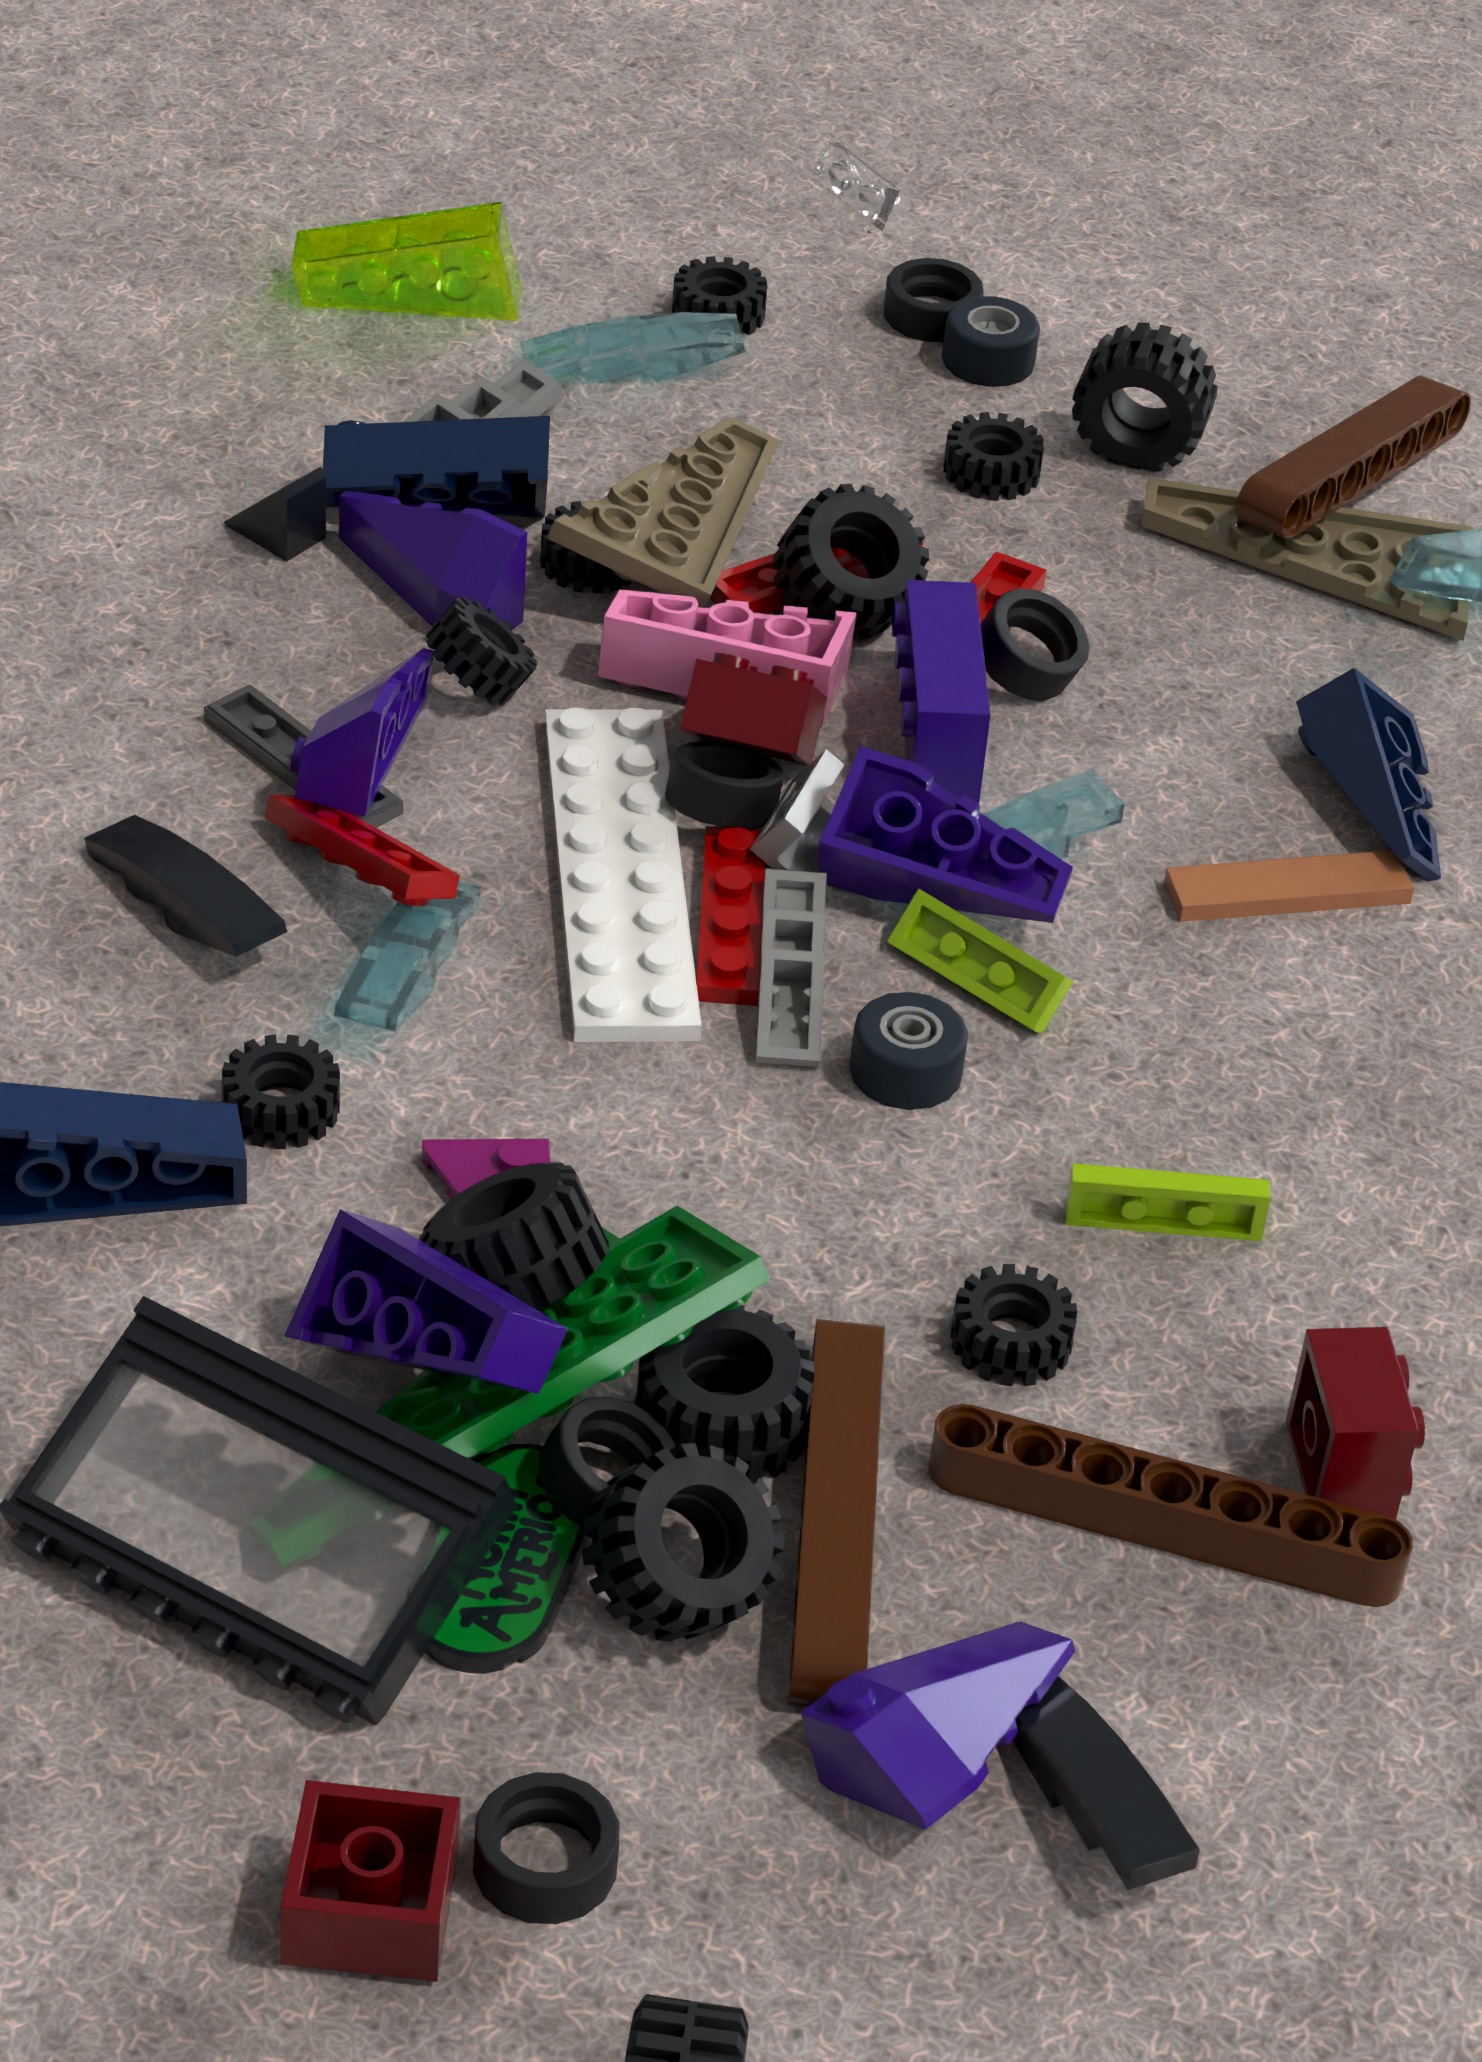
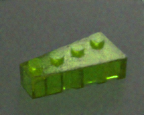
M501 202L297 231L291 266L303 306L519 321L522 285Z

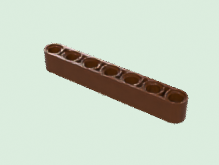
M1422 375L1413 378L1253 474L1245 482L1239 493L1236 503L1237 518L1287 540L1295 537L1455 437L1464 426L1471 406L1470 395L1467 392Z
M816 1319L812 1354L815 1375L806 1439V1469L803 1482L802 1525L800 1527L797 1568L799 1572L798 1581L796 1582L793 1625L795 1629L792 1640L791 1687L788 1704L810 1706L825 1695L829 1688L838 1681L848 1678L853 1673L867 1669L885 1345L884 1325Z
M958 1404L949 1406L942 1410L935 1419L928 1473L931 1480L940 1489L949 1493L1363 1606L1381 1607L1389 1605L1397 1600L1402 1591L1413 1549V1538L1409 1530L1402 1523L1388 1516L975 1405Z

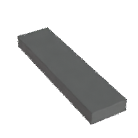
M250 684L204 707V720L296 791L298 774L290 772L291 758L298 738H308L311 733L310 729ZM382 785L366 816L353 815L377 828L403 814V800Z

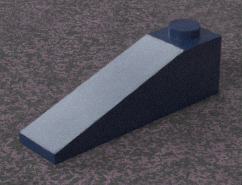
M1352 668L1297 700L1296 704L1302 721V725L1298 727V733L1308 752L1318 757L1403 863L1427 881L1440 879L1441 871L1436 831L1428 818L1420 811V809L1432 808L1433 802L1432 794L1426 787L1422 788L1416 774L1425 775L1429 773V767L1414 714L1356 668Z

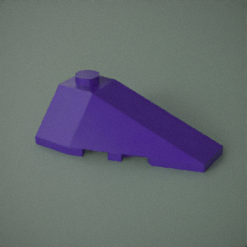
M345 491L339 495V539L428 624L433 626L457 598L461 599L462 597L469 598L471 602L476 600L482 603L485 611L490 608L496 612L497 618L501 622L506 620L512 626L511 631L523 622L527 554L526 531L480 509L465 508L458 513L444 511L441 508V504L425 502L421 506L416 507L403 505L395 497Z
M422 648L319 717L308 738H298L290 763V772L298 774L295 798L366 816L426 700L434 657L432 654L433 650Z
M860 746L820 839L817 873H827L826 884L875 900L910 904L917 890L920 889L954 910L1053 923L1071 878L1073 867L1017 829H1004L980 813V805L967 796L963 795L959 799L935 783L934 774L919 764Z
M1019 1621L853 1673L846 1679L838 1681L829 1688L825 1695L801 1712L820 1783L832 1792L926 1830L979 1788L989 1774L986 1759L996 1745L1009 1746L1018 1733L1016 1717L1024 1706L1038 1703L1075 1653L1073 1640Z

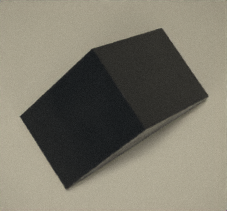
M320 466L224 521L225 525L286 562L326 538V475Z

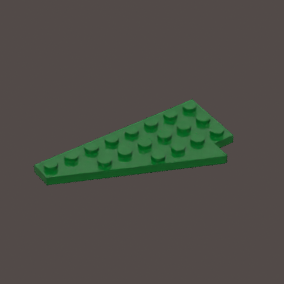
M678 1205L622 1238L615 1236L602 1227L609 1242L607 1245L609 1250L607 1256L601 1261L599 1268L571 1293L539 1310V1312L568 1328L539 1394L423 1370L376 1412L467 1458H471L478 1453L493 1452L506 1445L512 1439L513 1432L539 1417H550L564 1411L572 1404L574 1396L594 1384L612 1381L623 1376L633 1367L635 1360L653 1349L670 1346L682 1341L690 1335L693 1326L716 1312L729 1311L741 1306L749 1300L753 1290L771 1279L761 1256ZM317 1463L253 1518L249 1524L263 1549L282 1568H285L292 1563H304L316 1558L326 1550L329 1541L354 1526H366L380 1520L389 1512L391 1505L395 1502Z

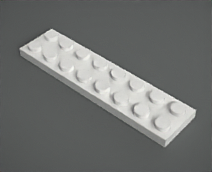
M642 708L545 709L544 725L573 1041H700L702 1024L675 809L669 805L665 798L670 767L662 709Z

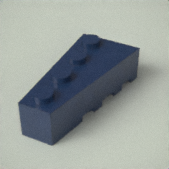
M550 416L368 424L349 420L340 422L337 425H325L323 471L326 475V507L339 508V495L345 491L395 497L403 505L416 507L421 506L425 502L441 504L442 510L458 513L465 508L483 510L491 515L545 517Z

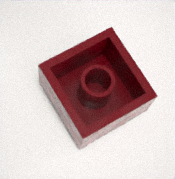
M715 653L713 662L696 659L680 727L682 731L697 741L725 742L739 745L765 754L768 757L809 765L813 761L827 697L814 686L815 680L807 678L808 673L778 665L772 666L771 675L757 672V667L749 665V660L724 653Z
M1389 1327L1306 1329L1286 1424L1305 1494L1378 1513L1396 1520L1402 1496H1409L1412 1490L1411 1460L1414 1449H1421L1424 1444L1425 1423L1421 1408L1411 1404L1408 1394L1409 1368L1407 1359L1404 1355L1396 1354Z
M306 1780L280 1907V1964L437 1982L458 1859L461 1797Z

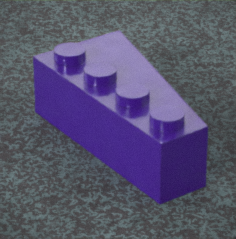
M906 580L904 602H894L892 614V636L896 637L895 669H899L898 703H902L900 730L901 737H905L906 760L917 763L934 774V782L959 799L965 795L979 804L991 713L976 583Z
M340 1209L284 1336L345 1354L539 1394L568 1328L401 1228Z

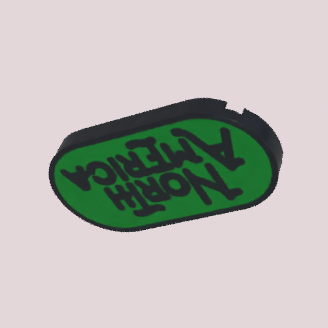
M505 1445L493 1452L480 1454L473 1459V1461L505 1476L517 1507L425 1651L433 1661L442 1666L473 1674L504 1670L505 1663L514 1662L520 1657L522 1663L534 1656L549 1637L582 1556L581 1550L585 1548L589 1537L582 1535L583 1528L567 1519L548 1498L539 1478V1453L543 1447L541 1445ZM439 1524L436 1525L410 1583L407 1598L449 1534V1529Z

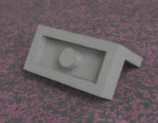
M826 749L792 779L750 850L772 869L817 872L819 842L835 806L825 796L844 764Z

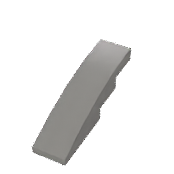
M522 359L494 384L480 376L451 401L437 393L403 422L540 416L564 398L559 381L525 359Z
M765 869L755 1063L819 1068L825 967L824 942L827 873Z

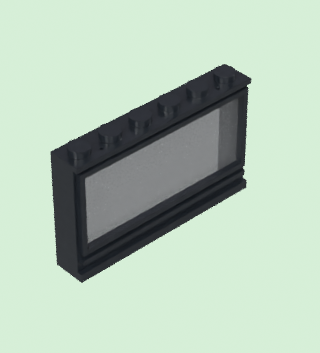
M143 1296L133 1310L136 1314L21 1484L9 1501L4 1499L0 1504V1512L14 1531L10 1540L23 1552L41 1562H47L51 1555L54 1554L73 1564L69 1569L71 1574L80 1582L99 1593L106 1594L111 1586L124 1591L132 1596L129 1600L130 1605L143 1616L157 1624L166 1626L171 1617L192 1627L189 1633L190 1636L202 1647L220 1657L227 1658L232 1649L254 1660L251 1668L256 1674L280 1689L288 1690L292 1683L296 1682L315 1693L312 1698L313 1702L334 1718L350 1723L356 1714L377 1725L390 1709L517 1507L505 1476Z

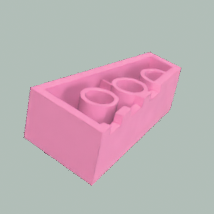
M619 589L604 615L598 677L615 680L624 687L651 688L672 693L677 698L687 700L696 659L713 662L715 653L729 654L749 660V665L758 668L757 672L771 675L773 665L789 667L808 673L807 678L815 680L814 686L827 697L821 727H823L849 668L856 613L836 611L834 621L807 618V608L784 606L783 615L753 613L749 609V602L726 600V603L715 604L710 608H700L696 598L691 596Z

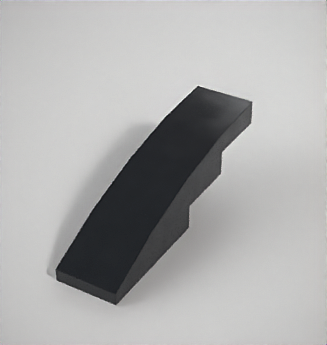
M132 815L84 837L88 855L95 862L122 872L127 891L134 897L162 907L166 926L174 933L237 957L287 932L285 920L249 886L210 855L166 828L137 815Z
M1058 1676L1040 1702L1024 1706L1015 1719L1018 1733L1012 1740L1052 1808L1060 1805L1063 1806L1088 1850L1102 1847L1127 1890L1196 1869L1200 1849L1163 1792L1125 1742L1098 1712Z

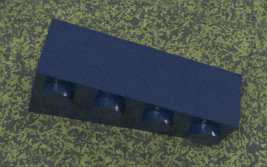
M0 1082V1227L247 1204V1158L237 1104Z

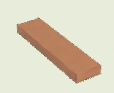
M1393 850L1166 867L1164 885L1180 922L1411 904L1414 887L1401 860Z

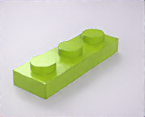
M920 889L917 890L887 940L891 945L1038 1034L1045 1030L1074 982Z
M1072 1163L1065 1203V1225L1262 1241L1271 1200L1270 1180Z

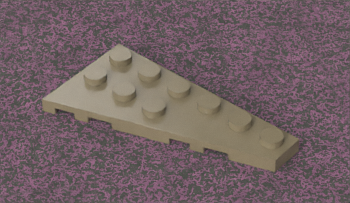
M729 417L700 434L695 444L689 448L684 449L680 446L671 451L667 460L662 464L654 461L613 485L608 495L601 500L596 501L591 498L584 502L574 516L569 517L564 514L554 520L547 539L612 569L617 576L624 580L639 582L663 594L695 597L698 601V607L705 608L779 443V439L733 417Z
M1148 478L1141 527L1464 641L1468 624L1474 527L1341 507L1300 534L1287 540L1237 518L1236 503L1240 491Z

